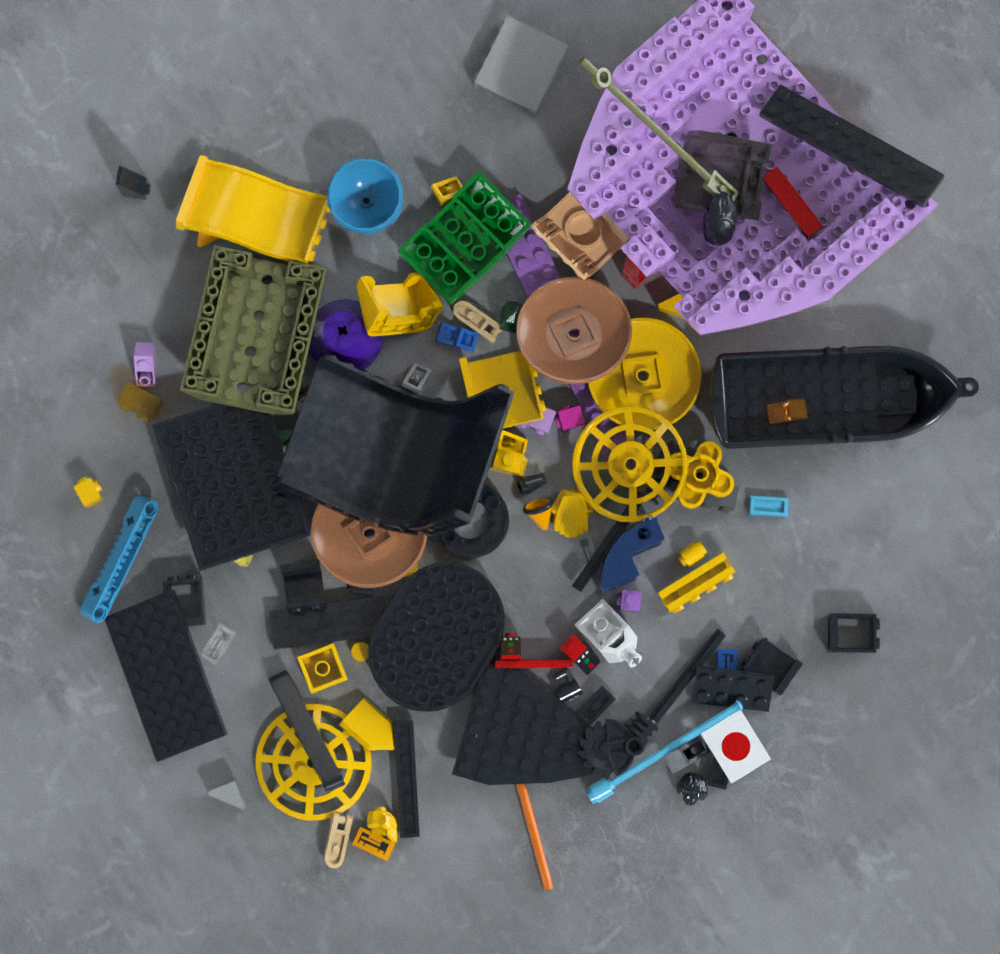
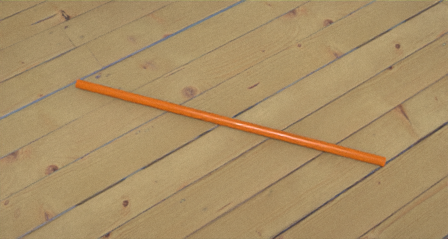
M491 659L489 664L494 665L493 660ZM516 784L544 891L553 888L527 787L526 784Z

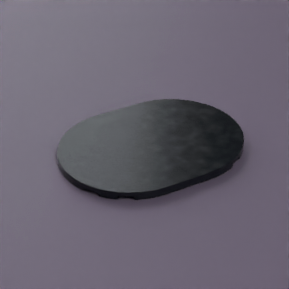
M450 562L425 566L406 578L375 625L368 649L369 666L373 678L389 699L410 710L433 712L455 705L470 693L497 651L504 633V607L493 584L477 570L463 564Z

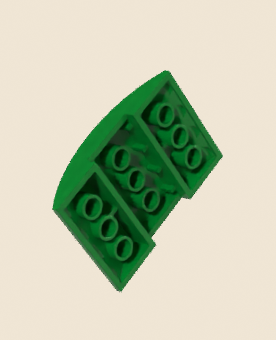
M478 171L452 197V200L426 226L423 225L397 252L451 305L486 276L517 244L532 224Z

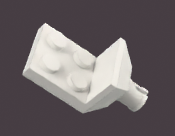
M604 599L574 624L601 652L608 663H617L625 660L630 667H635L637 665L632 658L640 663L642 656L635 651L638 637Z

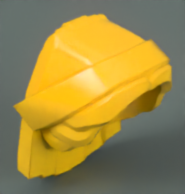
M578 489L562 490L551 509L555 515L553 529L559 532V534L565 535V537L576 538L589 531V516L593 513V509L584 500Z

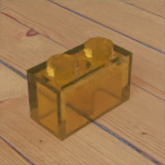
M127 382L117 403L121 405L119 407L121 410L130 413V411L137 413L136 417L144 422H147V420L153 422L163 401Z

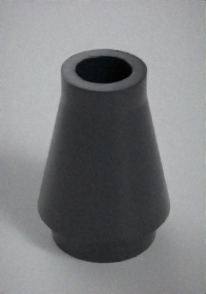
M543 473L520 477V480H517V486L522 495H528L547 483Z

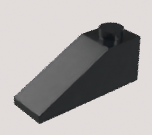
M123 166L118 167L115 185L124 197L146 200V195H149L151 191V184H149L148 179Z

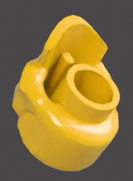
M375 807V810L370 811L367 816V827L371 829V835L382 837L386 836L387 833L390 841L397 843L396 819L390 812L386 811L385 807Z

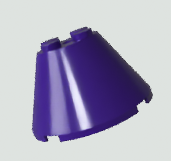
M349 299L336 300L327 303L317 311L309 351L316 363H318L320 357L331 354L343 363L349 362L355 366L354 368L365 370L378 357L382 348L383 336L372 337L367 334L360 302Z

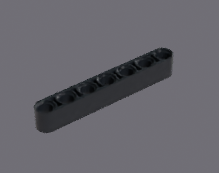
M284 670L268 678L326 792L330 793L344 786V779L288 672Z

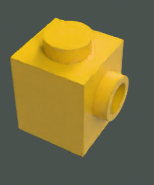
M84 477L76 482L77 485L73 486L85 508H89L104 500L100 493L102 488L97 480L94 481L92 478L87 479V477Z

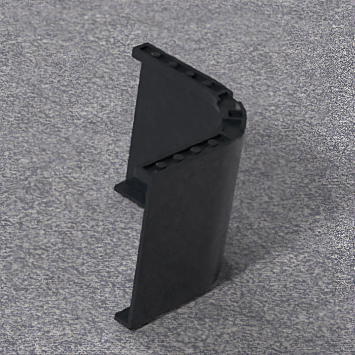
M327 354L320 357L274 485L362 523L368 520L377 523L378 528L417 536L418 532H422L426 536H434L471 524L515 392L509 390V387L506 385L498 384L464 400L447 401L439 397L433 399L405 391V388L398 385L393 386L384 378L372 376L369 371L356 369L349 362L343 363L337 360L338 358L334 355Z

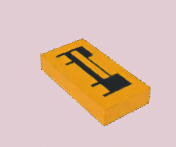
M360 827L352 845L387 861L395 843L384 837L373 836L371 831Z

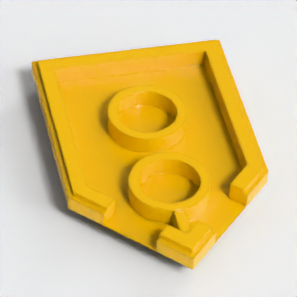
M366 697L339 724L367 751L395 750L394 723Z

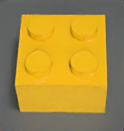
M334 643L297 657L311 694L348 681Z

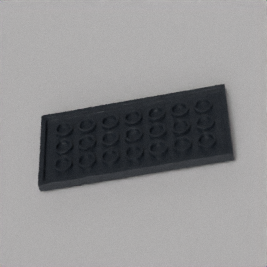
M175 590L167 591L108 615L105 618L157 762L228 735Z

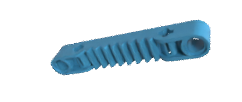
M137 495L133 499L123 520L124 528L120 529L122 535H117L119 541L114 542L115 549H111L112 555L107 556L109 562L103 564L105 570H100L102 576L97 577L98 582L92 584L81 606L82 616L95 623H101L107 617L158 512V503L155 500L144 495Z

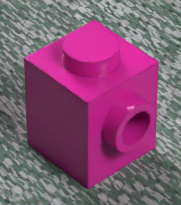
M572 405L561 407V411H558V417H555L557 427L562 428V432L585 426L580 406L572 408Z

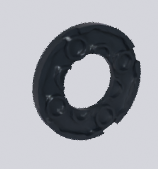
M486 484L483 485L478 503L487 509L490 516V524L487 531L482 536L474 539L460 536L455 529L436 536L441 545L456 556L463 558L486 556L497 549L506 537L509 528L507 505L500 494Z

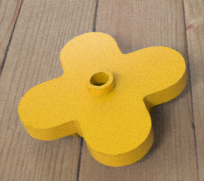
M704 442L699 445L693 457L687 455V475L682 490L678 495L680 504L687 509L698 508L704 501L706 494L723 498L728 496L734 488L733 477L718 467L722 458V450L715 442ZM675 453L670 457L681 458V453ZM671 466L670 477L679 481L682 466ZM697 473H702V474H703V478H702V479H698V478L696 477V474H697Z

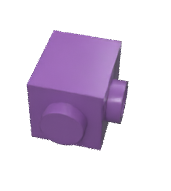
M622 590V594H618L617 605L620 606V610L639 613L642 592Z

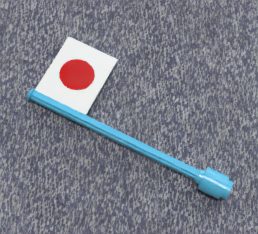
M735 701V704L630 767L621 775L611 780L610 778L606 780L603 777L593 783L586 790V793L593 804L596 802L600 803L614 794L613 789H615V786L700 734L731 784L768 762L771 758L742 713V704L739 701Z

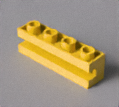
M721 553L661 590L657 595L668 613L673 611L676 614L684 609L683 604L689 601L692 604L701 598L699 594L704 591L708 594L717 588V583L722 581L725 584L733 579L732 574L735 573V570L728 563L725 554Z

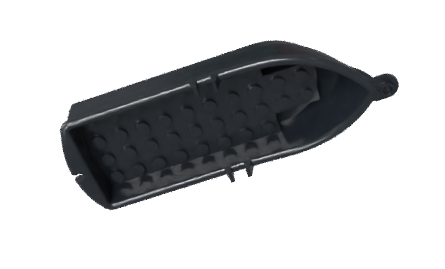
M830 346L822 349L722 353L716 357L710 384V398H718L719 404H710L720 444L727 449L879 442L904 438L929 427L940 419L958 398L974 396L979 390V384L971 377L957 378L945 366L925 354L897 346H841L840 348H830ZM970 384L972 386V390H968L966 388V385Z

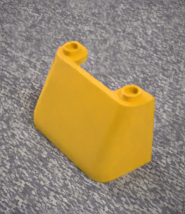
M418 272L410 273L404 283L375 285L376 282L373 277L363 276L360 277L356 285L364 327L367 334L372 337L426 331L432 327L444 307L434 288Z

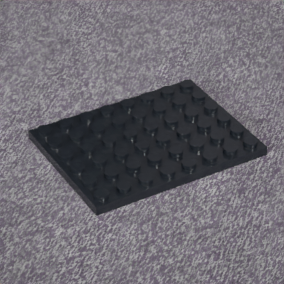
M216 404L152 425L200 572L311 536L298 495L274 485L284 452L271 414Z

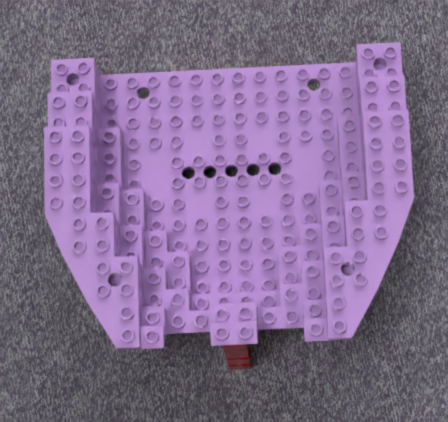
M698 0L680 17L676 18L674 16L620 63L615 68L611 80L617 88L707 172L709 170H716L739 192L735 199L737 207L736 230L731 241L722 246L712 245L705 241L703 218L706 212L709 211L713 198L702 187L705 180L607 88L597 105L582 142L567 189L593 219L607 214L630 239L621 247L622 251L627 255L622 273L625 281L635 290L650 275L659 271L683 297L673 307L700 336L754 325L829 301L880 256L898 243L938 206L930 198L924 208L920 207L867 176H862L858 171L759 116L763 107L781 84L840 117L750 19L755 6L749 0ZM760 55L765 56L767 62L761 65L757 63L756 58ZM726 134H735L736 140L728 142L725 137ZM746 147L749 150V154L741 156L738 149ZM759 161L762 164V168L754 170L751 167V163ZM778 166L823 225L822 229L808 239L761 179L762 176Z

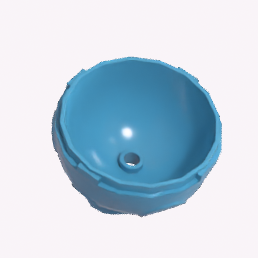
M359 158L352 161L349 160L334 173L328 185L327 204L331 214L343 228L363 235H373L389 227L399 217L403 209V188L396 172L387 164L375 159ZM369 199L370 203L365 205L363 201Z

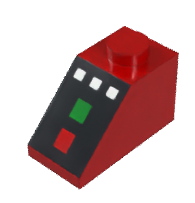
M505 633V637H502L501 660H521L520 636H516V633Z
M574 634L560 648L587 676L601 662Z

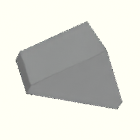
M414 363L401 386L405 388V391L421 395L432 370Z
M237 781L230 782L208 792V795L239 809L245 810L246 808Z

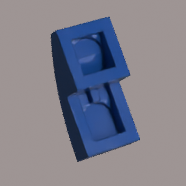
M442 322L440 323L435 341L474 352L479 333Z

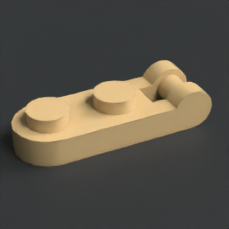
M466 301L457 302L454 306L453 312L455 317L492 344L496 341L495 337L498 333H501L504 329L499 323ZM488 325L492 327L490 333L485 331Z
M332 813L323 856L324 863L330 868H338L344 861L353 819L350 815L340 816L339 813ZM338 823L344 825L343 830L337 829Z

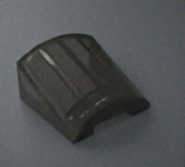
M703 130L687 132L682 148L707 172L709 170H716L739 192L735 199L737 218L759 221L762 201H759L765 164L769 162L771 144ZM681 157L676 176L675 208L706 213L709 211L713 196L702 187L705 180Z

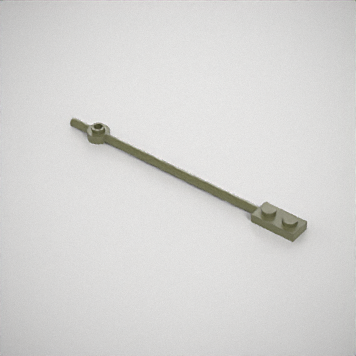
M584 56L580 58L579 63L592 74L591 80L593 85L599 89L606 87L705 180L702 185L703 188L713 197H716L717 193H728L735 202L739 192L716 170H709L707 172L611 82V73L607 68L597 69Z

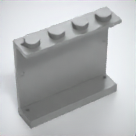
M507 16L506 20H502L497 30L500 32L497 38L493 37L491 40L489 54L485 53L483 56L481 70H477L473 77L475 81L474 87L477 88L479 85L529 109V113L536 116L568 51L569 45Z

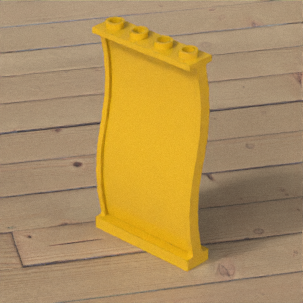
M200 155L176 218V229L182 231L189 229L206 233L267 256L288 262L294 261L309 264V262L313 263L316 255L314 248L315 245L319 246L322 237L320 231L326 227L327 218L325 217L327 212L330 213L327 204V195L297 189L255 172L209 160L206 156Z

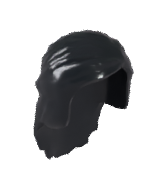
M717 193L716 197L712 198L709 211L706 212L703 218L704 239L712 245L722 246L729 243L736 230V202L732 200L728 193Z

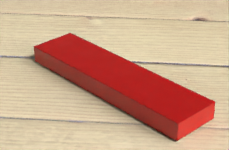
M778 166L761 177L807 239L823 228L821 222Z

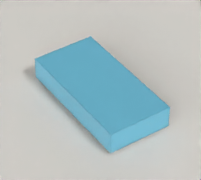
M750 495L749 515L788 517V498Z

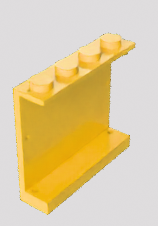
M521 351L468 363L467 357L459 359L468 398L498 384L506 385L509 387V390L515 392L503 428L544 419L543 412L546 411L544 400L540 401L539 399L542 391L540 383H535V378L538 377L537 371L529 365Z

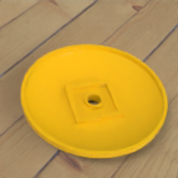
M652 318L631 319L632 338L625 358L611 373L599 380L588 383L590 394L602 413L625 406L641 407L660 414L671 424H674L691 409L700 390L701 365L697 352L689 339L674 326ZM639 372H646L648 379L641 381L638 378ZM632 412L633 424L646 426L653 431L657 430L662 424L649 415ZM624 413L608 417L618 425H625Z

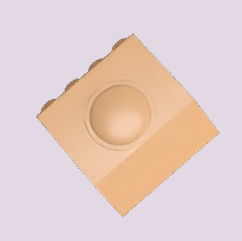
M570 192L546 215L531 225L535 234L548 243L549 248L556 251L561 256L562 261L569 264L574 269L576 275L584 280L589 279L630 240L607 214L593 219Z

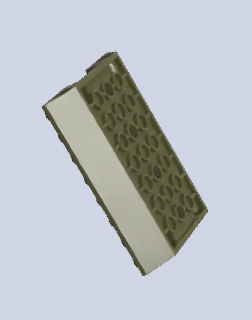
M214 245L180 391L200 400L272 415L294 414L327 268L289 261L288 265L252 258V253ZM266 276L271 277L273 280L269 285L262 283V279ZM256 312L264 314V318L260 321L255 320L253 316ZM248 348H254L256 354L249 357L245 354V351ZM245 384L248 389L246 392L240 393L237 391V386Z

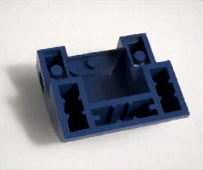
M651 515L642 519L639 525L624 533L614 543L600 571V595L631 583L640 576L632 557L660 546L661 542L665 540L657 517L653 518ZM638 534L644 535L645 539H640Z

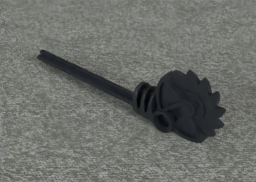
M682 439L686 455L693 457L698 448L696 447L697 441H691L685 445V441ZM673 441L666 444L670 456L675 453H681L678 444L675 446ZM662 449L657 459H665ZM660 467L663 469L661 475L652 474L651 476L658 484H660L664 476L665 467ZM697 473L696 477L702 479L703 474ZM669 476L663 489L666 492L668 490L674 493L679 481ZM647 483L637 487V498L648 495L653 489ZM657 495L649 501L655 505H658L659 502L656 499L657 497H661ZM643 503L637 504V511ZM629 504L621 514L622 516H629ZM616 521L572 587L582 592L630 522Z
M718 628L648 717H644L635 711L634 714L637 718L635 720L630 718L631 726L605 718L603 726H601L600 721H597L593 730L586 727V740L579 738V743L584 750L577 752L579 756L587 759L582 765L589 768L594 767L592 774H599L604 771L605 777H608L613 771L616 776L624 773L632 764L634 757L643 752L645 745L648 743L647 736L652 738L651 731L658 730V722L696 675L697 666H703L725 638L724 632ZM635 740L637 742V748L634 751H631L629 749V744L631 741Z

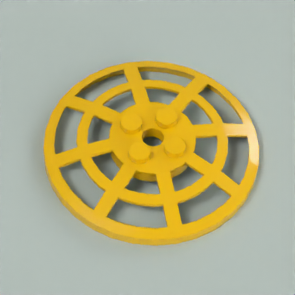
M625 406L614 408L594 418L580 434L573 453V475L580 494L589 506L599 514L620 522H637L652 515V517H655L662 513L678 497L687 475L686 449L677 430L660 414L641 407ZM632 412L649 415L662 424L656 431L646 426L633 424ZM624 413L625 425L617 426L605 434L596 427L608 417ZM667 429L671 431L678 443L681 458L670 457L668 447L661 438ZM626 430V442L616 445L609 439L616 433ZM634 430L645 432L651 437L645 444L636 442ZM592 433L599 439L593 451L592 462L580 463L582 447L588 435ZM656 442L661 446L665 459H654L650 449ZM603 445L612 451L608 462H598L599 453ZM629 459L636 461V467L633 470L628 469L626 466ZM671 466H682L679 483L675 492L670 496L663 488L669 479ZM654 467H665L664 476L660 484L651 477ZM580 470H592L594 480L601 490L594 500L583 484ZM598 470H609L613 480L607 486L603 484ZM647 483L653 489L648 495L637 498L638 486ZM619 484L629 487V499L619 497L612 493V491ZM657 495L665 501L661 507L653 512L637 516V504L647 502ZM607 497L618 503L629 504V516L614 514L601 507L600 504Z
M306 704L307 710H314L313 722L318 731H320V728H323L337 736L329 744L324 743L336 766L347 769L344 777L345 785L324 796L314 797L315 786L322 783L315 769L309 767V758L300 740L295 736L293 727L290 729L283 721L287 718L285 712L267 727L260 739L256 753V773L262 791L276 808L297 819L308 821L324 820L331 818L333 812L343 813L360 798L370 778L372 768L371 751H367L364 748L365 762H355L352 748L347 740L350 734L345 730L341 733L335 727L320 722L321 711L330 712L342 719L347 714L331 706ZM278 726L284 735L278 741L273 755H263L262 751L266 739L271 731ZM289 739L295 747L291 756H279L283 744ZM341 743L347 752L348 761L336 760L333 750ZM261 762L273 763L274 776L280 786L272 793L268 790L263 779ZM278 764H290L293 775L285 782L280 775ZM353 769L365 770L360 787L354 796L349 799L342 790L350 781ZM297 781L307 785L306 796L295 793L290 787ZM286 792L292 798L306 802L305 814L288 809L276 799ZM337 796L344 804L329 813L313 815L314 803L324 802Z

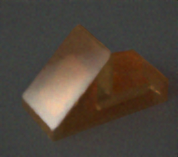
M792 399L786 402L766 405L769 425L808 418L804 399Z

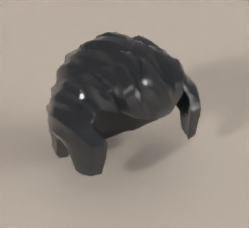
M688 772L677 783L676 792L678 794L681 792L685 804L692 806L699 799L703 801L707 797V782L700 774Z

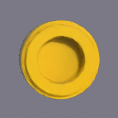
M364 642L354 644L351 649L352 657L360 662L367 660L369 646Z

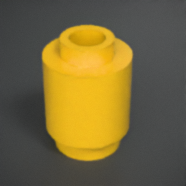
M700 541L692 542L678 552L680 555L678 560L684 567L687 565L690 568L703 559L707 551Z

